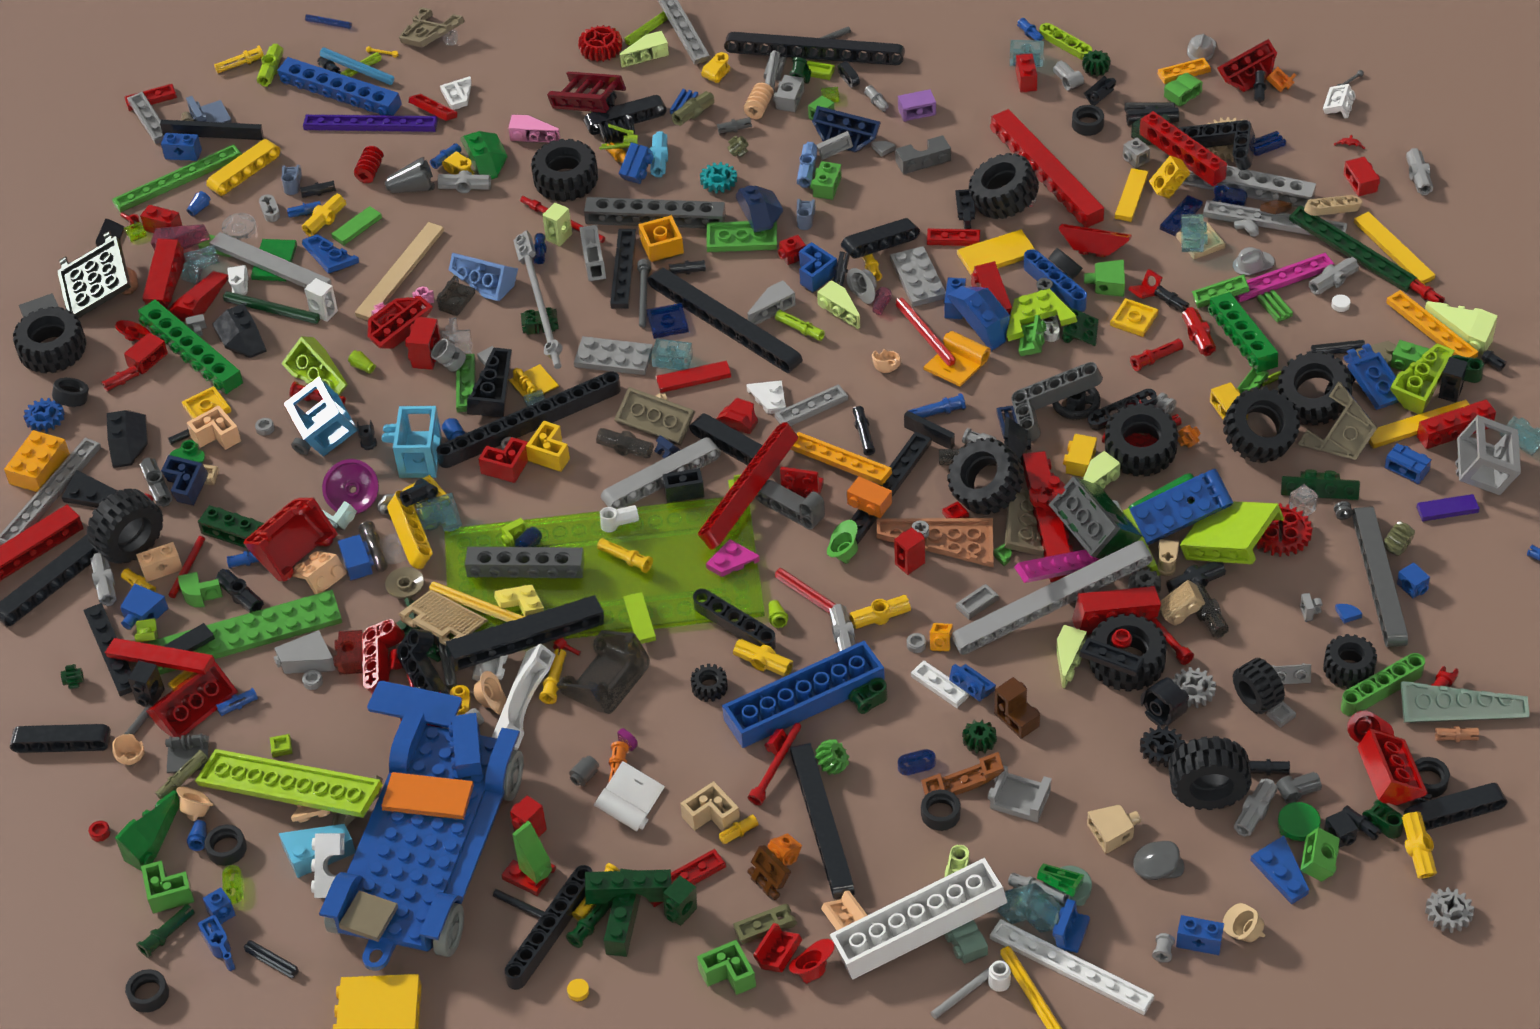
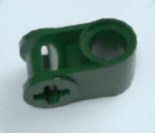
M795 57L793 58V68L789 75L804 78V83L806 84L810 81L811 69L807 60Z
M1460 355L1452 356V358L1468 362L1464 381L1478 383L1482 380L1484 369L1482 360Z
M874 678L852 690L848 695V699L850 702H854L860 714H865L887 700V684L882 678Z
M1377 799L1369 810H1365L1362 815L1368 817V821L1382 829L1381 833L1386 837L1396 839L1401 836L1403 815Z

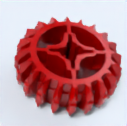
M597 25V27L585 29V32L581 33L578 47L581 55L585 56V59H590V61L596 60V62L602 60L604 62V60L610 61L611 57L616 58V55L620 54L623 42L616 28L605 27L604 25L599 27Z

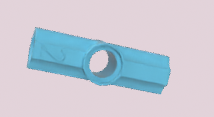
M658 131L653 135L652 147H650V150L653 152L650 171L655 177H662L665 174L666 162H668V137L663 131Z

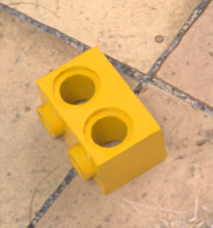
M1170 155L1149 182L1157 195L1170 199L1191 173L1183 160Z

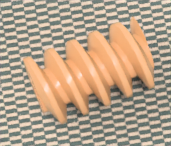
M766 83L754 85L744 105V112L751 119L757 120L762 118L774 94V90L770 85Z

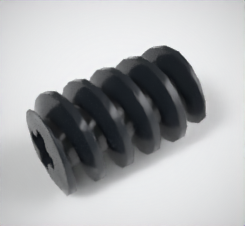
M625 118L624 124L621 119L618 120L617 125L614 120L611 122V125L626 130H634L633 134H635L633 118H631V122H629L628 118ZM607 121L604 127L601 122L599 123L600 136L605 143L608 142V138L614 142L615 137H617L618 141H621V136H627L626 133L609 128Z

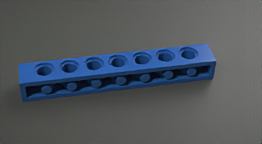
M287 57L277 70L280 80L284 84L305 89L380 115L394 116L402 105L398 92Z

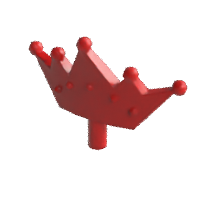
M1352 135L1349 138H1342L1334 143V145L1340 143L1342 145L1348 144V146L1356 145V147L1360 146L1365 149L1359 140L1353 139Z

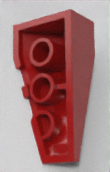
M216 271L211 272L174 301L168 310L183 322H186L185 318L200 314L204 315L229 279L228 274Z

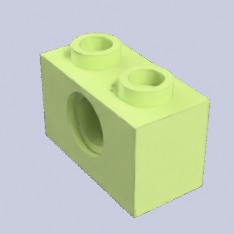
M554 203L542 215L546 241L561 246L572 235L569 208Z

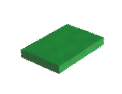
M262 239L259 249L292 262L297 241ZM256 266L253 267L251 273L252 280L286 281V279Z

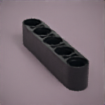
M652 95L609 107L606 113L591 112L584 117V123L590 134L597 135L600 134V122L604 127L606 121L611 124L614 120L617 125L619 119L624 124L625 118H628L629 122L633 118V123L636 124L663 116L667 108L659 95Z
M904 218L849 235L841 242V248L846 253H850L853 259L913 241L919 236L920 229L910 219Z
M702 413L689 425L693 435L700 439L710 438L721 451L747 466L763 446L705 413Z
M698 589L694 592V609L699 614L745 641L759 647L761 645H768L773 650L775 649L776 637L775 632L771 628L706 589Z
M104 724L17 726L13 729L10 749L17 753L104 751L108 748L111 729Z
M1489 783L1409 806L1404 810L1403 815L1421 812L1425 830L1427 831L1500 810L1507 805L1508 801L1497 783Z

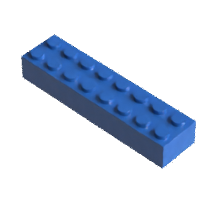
M864 640L722 705L723 718L741 747L745 748L773 735L776 729H786L795 723H799L848 700V695L852 690L874 678L885 680L884 667Z

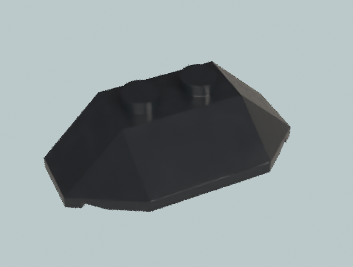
M244 303L225 310L212 323L226 349L244 354L248 358L267 352L259 330Z
M131 410L107 413V438L113 468L132 465L135 461L134 459L147 446V417L145 414Z

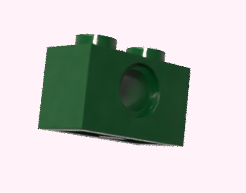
M679 876L663 892L665 917L670 922H675L681 926L697 909L696 886L682 876Z

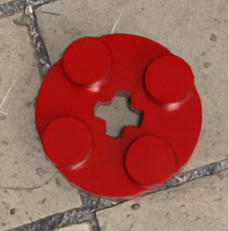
M1057 476L1044 477L1032 481L1029 490L1031 504L1036 508L1038 506L1044 508V511H1053L1049 504L1058 493L1062 494L1065 491L1063 488L1065 484ZM1050 492L1052 493V495L1048 496V494L1045 493Z

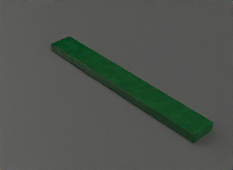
M1301 205L1289 216L1291 222L1349 258H1355L1357 263L1405 293L1410 289L1412 281L1417 279L1413 274L1319 216L1306 213Z

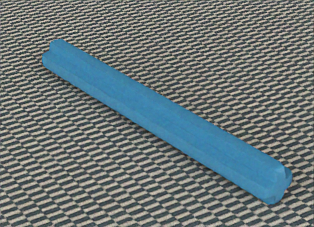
M323 47L320 50L321 57L381 82L392 85L395 80L393 75Z

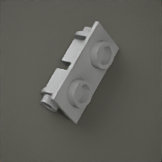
M1311 664L1272 665L1283 684L1311 683Z

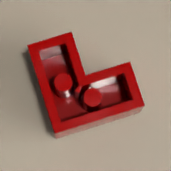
M511 437L504 450L486 446L478 458L481 474L515 483L528 462L526 451L528 441Z

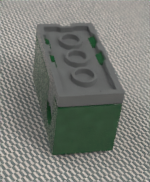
M1075 476L1063 487L1065 491L1062 494L1058 493L1049 504L1092 557L1102 559L1137 542L1142 537L1100 485Z

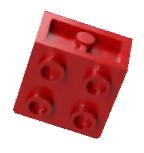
M781 467L780 469L781 486L803 498H806L811 492L821 494L824 479L818 477V472L789 467Z

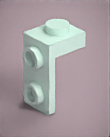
M345 501L334 516L322 510L334 528L339 526L343 530H345L358 512Z

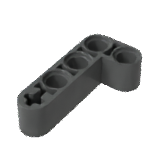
M768 479L755 497L763 505L809 530H812L825 517L824 499L817 492H811L806 498H803Z

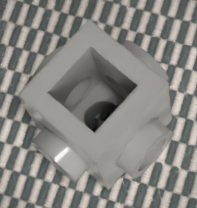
M1135 138L1124 144L1123 158L1132 166L1138 168L1149 162L1150 148L1139 138Z

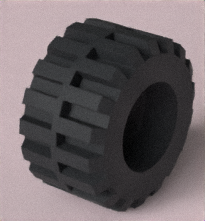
M1345 634L1344 637L1339 635L1336 639H1332L1326 647L1323 670L1326 672L1325 676L1327 679L1331 678L1330 682L1333 684L1337 683L1339 687L1345 686L1346 689H1349L1374 675L1377 654L1375 647H1372L1373 644L1370 641L1366 642V638H1359L1355 634L1354 636ZM1344 660H1352V661H1355V662H1357V663H1348V662H1345Z
M1254 658L1234 671L1232 677L1235 690L1242 702L1254 713L1263 714L1284 700L1285 691L1283 683L1275 669L1264 659Z

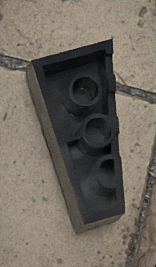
M493 348L485 363V368L481 371L479 379L473 387L471 395L469 394L467 398V414L504 417L512 349Z

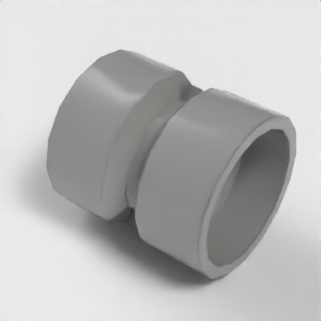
M447 339L439 340L431 351V357L451 372L457 371L463 365L466 354Z

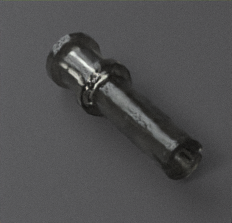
M365 521L359 525L358 531L363 536L362 541L367 542L376 570L382 572L387 569L388 564L379 545L380 537L375 532V524L371 521Z

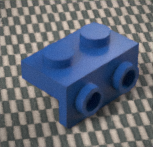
M954 664L951 668L949 680L978 701H981L995 691L996 685L967 664L962 667Z
M1067 899L1065 907L1060 909L1059 923L1054 925L1053 937H1055L1058 948L1078 953L1090 917L1079 914L1076 901Z

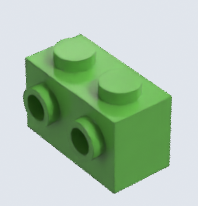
M821 161L819 168L815 170V179H812L810 189L813 190V197L834 199L842 178L841 164Z

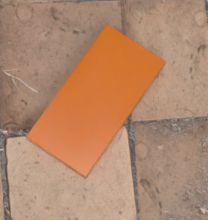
M392 772L381 807L383 811L464 820L474 784L473 781Z

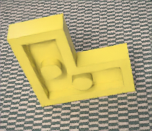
M533 585L495 591L494 597L500 609L519 606L524 617L544 611V607Z

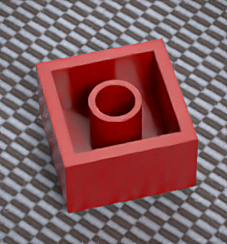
M416 317L414 324H411L410 335L406 338L405 346L409 351L408 360L411 361L412 368L434 369L436 360L431 357V351L434 345L441 340L437 319Z

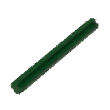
M226 291L223 295L225 302L237 305L244 303L249 308L318 324L320 321L318 313Z

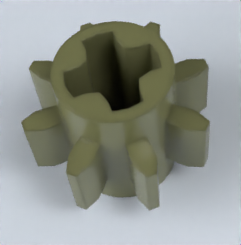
M735 136L728 141L730 144L728 150L733 156L739 155L741 157L748 152L747 147L749 144L744 137L740 136L738 138Z

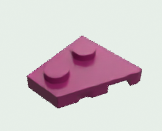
M729 539L706 563V568L723 577L732 571L743 569L747 563L752 561L758 563L760 557L758 554Z

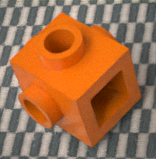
M787 833L771 839L767 847L787 866L797 861L802 845Z

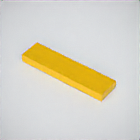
M1131 168L1115 212V219L1132 222L1148 177V171Z

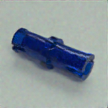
M537 233L534 238V247L537 254L534 257V262L536 264H543L545 262L547 246L545 244L546 237L543 233Z

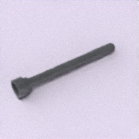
M640 259L637 263V270L641 274L639 326L642 328L646 326L647 278L652 265L648 259Z

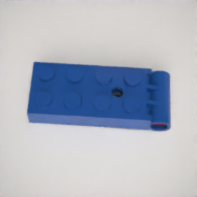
M1212 469L1129 510L1148 546L1226 509L1234 503L1217 469ZM1194 499L1195 502L1193 504H1189L1188 500Z

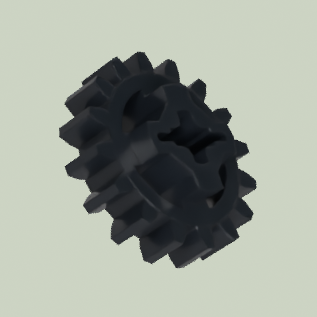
M1158 725L1157 730L1149 728V733L1144 732L1143 738L1140 739V752L1143 753V759L1149 758V764L1156 762V767H1159L1160 763L1167 767L1173 752L1185 743V740H1182V734L1176 735V729L1169 731L1168 726L1161 729L1160 725Z

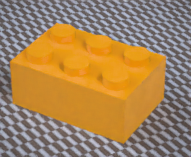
M33 430L4 468L9 484L38 492L70 455L65 439Z

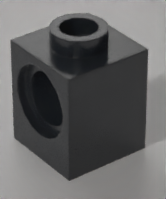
M1345 810L1326 818L1324 830L1340 838L1338 848L1349 846L1356 841L1358 827Z

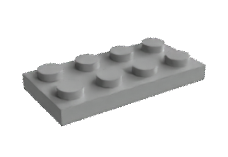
M924 246L890 254L891 263L912 307L945 299L946 291Z
M582 336L574 360V367L645 375L653 352V344Z

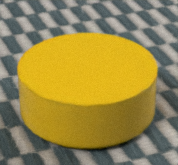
M583 979L572 980L567 986L569 998L577 1002L585 1000L589 995L588 983Z

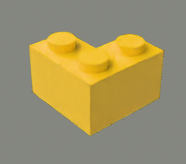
M543 421L526 445L528 461L561 472L570 460L568 444L562 442L559 425Z

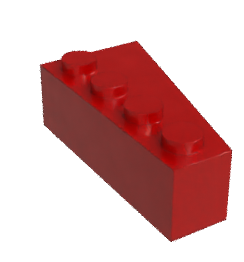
M157 239L142 297L145 305L153 300H157L168 309L187 260L183 247H181L178 240Z

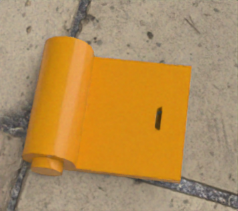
M950 331L945 334L943 343L956 358L955 365L948 366L937 354L923 367V370L961 387L987 362L991 349L959 333Z

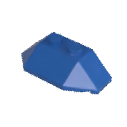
M960 286L947 295L985 345L991 349V352L1006 342L1010 315L988 288Z

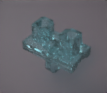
M214 245L184 253L189 271L202 267L204 269L207 268L206 266L219 263Z

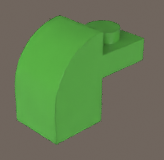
M197 572L178 576L183 598L190 606L205 607L204 601L223 597L219 579L201 583Z

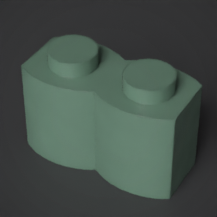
M974 920L944 934L947 942L953 944L956 958L961 959L964 964L988 955V945Z

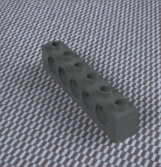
M467 547L465 569L467 577L583 578L585 558L583 548Z

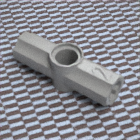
M1413 148L1406 153L1410 180H1414L1418 193L1428 195L1433 191L1430 166L1428 163H1425L1422 152L1418 148Z
M466 170L460 171L459 174H438V189H456L460 193H468L471 189L490 190L491 175H473Z
M1351 257L1335 266L1332 264L1328 265L1321 275L1309 281L1311 292L1317 295L1332 286L1340 287L1347 277L1359 270L1357 260Z
M96 553L90 558L93 569V582L97 590L99 602L110 606L117 600L114 589V576L109 561L102 554Z
M836 604L829 611L835 643L837 642L840 652L856 643L854 640L853 624L849 620L846 606Z
M1268 778L1261 779L1253 794L1248 795L1242 812L1234 824V829L1239 835L1244 837L1250 836L1259 820H1263L1266 816L1270 802L1278 788L1274 781Z

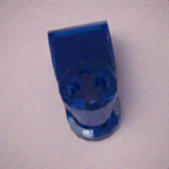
M1219 185L1214 188L1215 198L1212 201L1219 202L1221 200L1222 203L1245 206L1248 195L1243 189Z

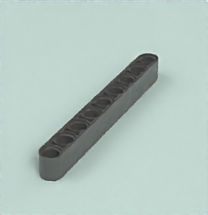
M1373 506L1353 508V523L1385 646H1407V629L1375 509Z

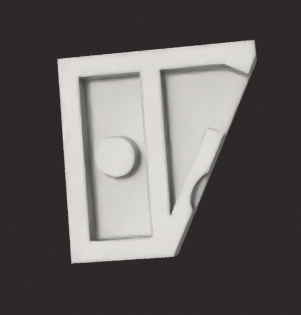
M470 76L440 86L441 92L451 109L455 110L468 106L472 84Z
M782 380L746 384L747 392L753 394L755 401L763 407L767 414H774L786 408Z

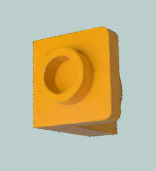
M933 623L930 630L931 651H950L953 624Z

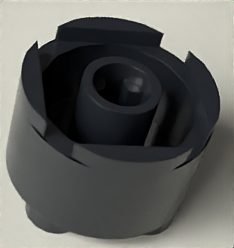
M1165 677L1141 694L1140 702L1141 706L1145 705L1147 710L1145 714L1154 724L1168 726L1186 713L1189 695L1184 689H1181L1174 683L1171 678Z

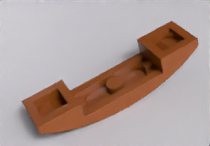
M999 752L980 758V764L942 777L939 773L921 780L925 795L939 789L948 790L958 795L988 783L1004 771Z

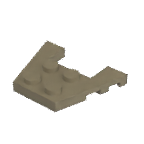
M421 7L418 10L419 15L413 17V23L411 26L407 25L399 39L401 43L424 47L463 24L465 20L463 16L453 14L442 24L426 21L433 13L431 9Z
M1338 382L1329 397L1345 406L1342 414L1325 439L1307 429L1298 445L1357 460L1378 427L1344 385Z

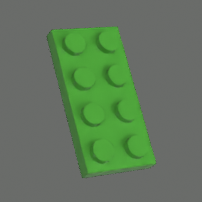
M749 221L707 223V252L777 250V221L772 229L759 232L753 231Z

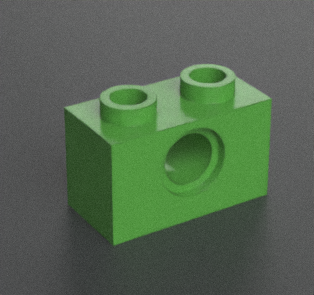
M1319 827L1306 835L1300 871L1321 882L1333 876L1337 868L1336 859L1339 853L1340 838Z

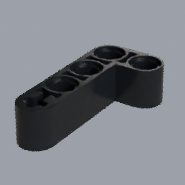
M412 629L397 648L399 661L415 688L449 694L426 654L433 645V633L428 630Z

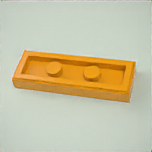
M1200 58L1158 69L1157 74L1162 82L1167 84L1176 80L1178 76L1184 73H1189L1192 76L1211 72V67L1205 58Z

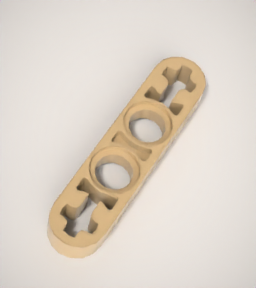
M1354 195L1310 199L1307 201L1304 211L1313 216L1354 212L1359 210L1362 200Z

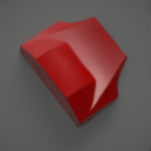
M735 398L716 418V420L747 434H751L758 423V418L754 411V403L740 398Z

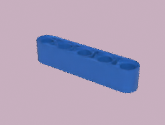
M1030 249L1024 253V270L1036 281L1041 278L1050 279L1053 282L1051 290L1066 306L1080 312L1086 310L1087 292L1039 251Z

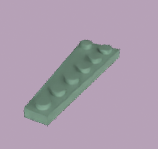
M1406 681L1401 682L1404 723L1530 717L1528 696L1473 691Z

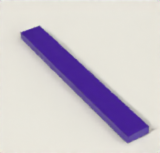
M306 114L303 129L436 132L438 117Z

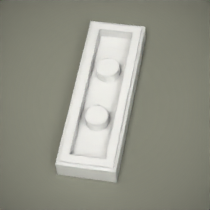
M926 661L920 663L911 672L913 679L956 708L970 696L952 683L948 676Z

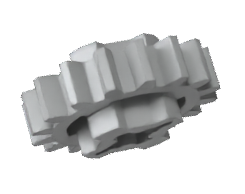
M1189 667V670L1186 672L1184 669H1181V675L1176 673L1175 679H1172L1174 683L1188 693V707L1194 704L1198 708L1199 703L1206 706V702H1211L1212 697L1215 696L1216 682L1213 681L1212 675L1207 676L1206 670L1200 672V668L1197 667L1196 671H1193Z
M1449 887L1446 888V892L1438 889L1437 894L1432 892L1430 899H1427L1425 914H1429L1428 921L1434 920V927L1441 926V931L1449 928L1450 933H1453L1454 928H1456L1460 932L1463 926L1467 928L1469 922H1472L1474 915V906H1471L1472 900L1465 899L1466 893L1459 895L1458 889H1455L1454 892H1451Z

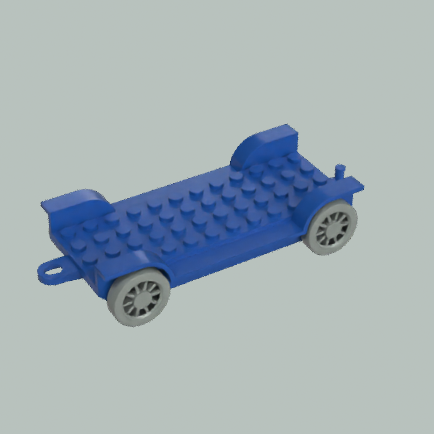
M406 709L392 743L388 777L347 873L340 872L334 878L319 912V915L324 917L325 928L329 933L365 938L342 930L339 927V923L358 891L398 904V909L379 942L371 939L368 940L362 956L363 963L367 969L378 971L386 967L396 945L423 951H429L433 948L436 955L451 957L455 953L463 931L464 909L461 904L502 800L512 801L516 797L521 784L524 758L520 750L514 749L520 731L501 728L498 738L480 735L483 775L458 778L457 771L452 770L451 758H454L455 755L454 753L451 754L450 741H453V737H450L449 729L426 725L423 712ZM391 773L473 781L474 786L464 820L383 811L381 806ZM380 950L383 953L382 957L378 962H371V952Z

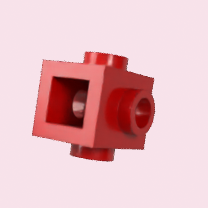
M799 235L779 241L778 254L780 259H784L787 265L800 261L799 251L806 245Z

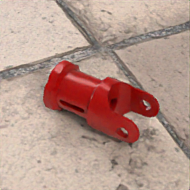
M1442 666L1435 677V682L1431 685L1451 687L1458 677V669L1455 668L1453 672L1449 673L1446 672V667Z

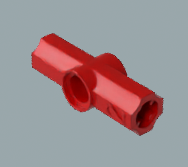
M1193 307L1187 308L1182 312V318L1187 326L1188 336L1191 341L1195 342L1201 354L1209 356L1216 351V345L1210 335V327L1207 322H1203L1197 309Z

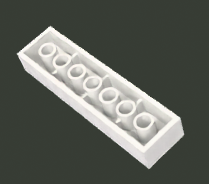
M983 858L831 933L830 937L853 980L1008 902L1003 886L986 859Z

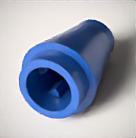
M203 191L196 193L186 209L188 214L194 217L210 204V197Z
M196 820L187 838V844L191 850L201 851L205 847V839L207 837L205 821Z

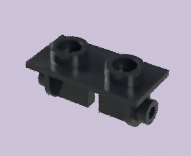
M1103 76L1084 92L1089 103L1095 106L1114 90L1113 87L1116 85V80L1114 78L1107 79L1106 76Z

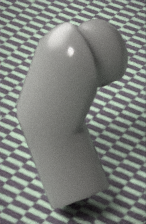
M1251 219L1234 221L1236 230L1245 229L1252 237H1256L1259 234V227Z
M394 494L384 495L378 503L377 509L381 514L385 515L388 513L387 505Z

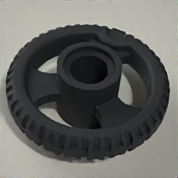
M1093 387L1067 397V406L1062 407L1059 401L1052 403L1055 411L1064 418L1083 420L1099 409L1101 400L1099 392ZM1085 404L1092 405L1088 409L1084 410Z

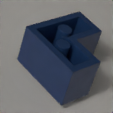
M168 455L161 472L168 482L174 483L171 493L177 502L194 506L208 476L207 470L200 462Z

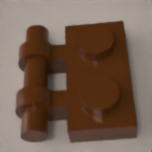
M761 845L751 860V863L756 868L750 867L747 873L755 884H759L763 888V892L767 896L777 900L780 897V893L776 889L784 887L791 871L765 845Z

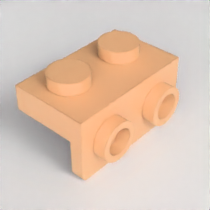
M849 890L844 892L841 899L825 902L821 908L836 930L868 916Z

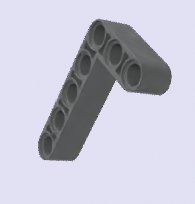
M1094 362L1085 363L1019 389L1012 394L1011 399L1017 423L1028 431V438L1031 441L1038 439L1041 434L1035 410L1098 386L1102 382L1103 376Z

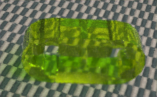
M236 865L227 866L222 873V888L232 904L240 902L244 895L243 875L241 869ZM235 873L234 880L231 881V874ZM232 888H235L236 891L234 895H231Z

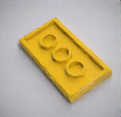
M1022 229L958 249L957 255L971 275L974 266L995 261L997 268L1023 261L1024 253L1030 249L1035 250Z

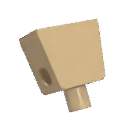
M1120 805L1089 811L1087 817V825L1105 854L1130 841L1133 838L1134 825L1141 823V818L1137 811L1126 814Z

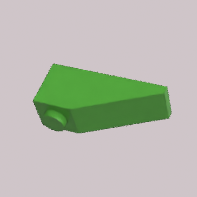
M527 821L512 835L519 869L537 884L549 876L552 867L550 858L532 824Z

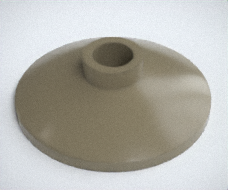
M402 567L392 571L385 581L387 592L396 598L412 597L419 593L424 585L422 573L412 567Z

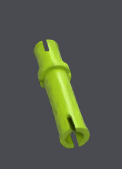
M778 310L775 314V320L800 331L805 336H811L818 341H821L825 336V331L813 326L811 322L802 321L782 310Z

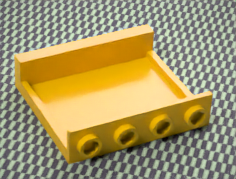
M419 974L341 977L340 986L336 987V997L339 999L338 1005H335L334 1009L337 1024H333V1029H419L422 989Z

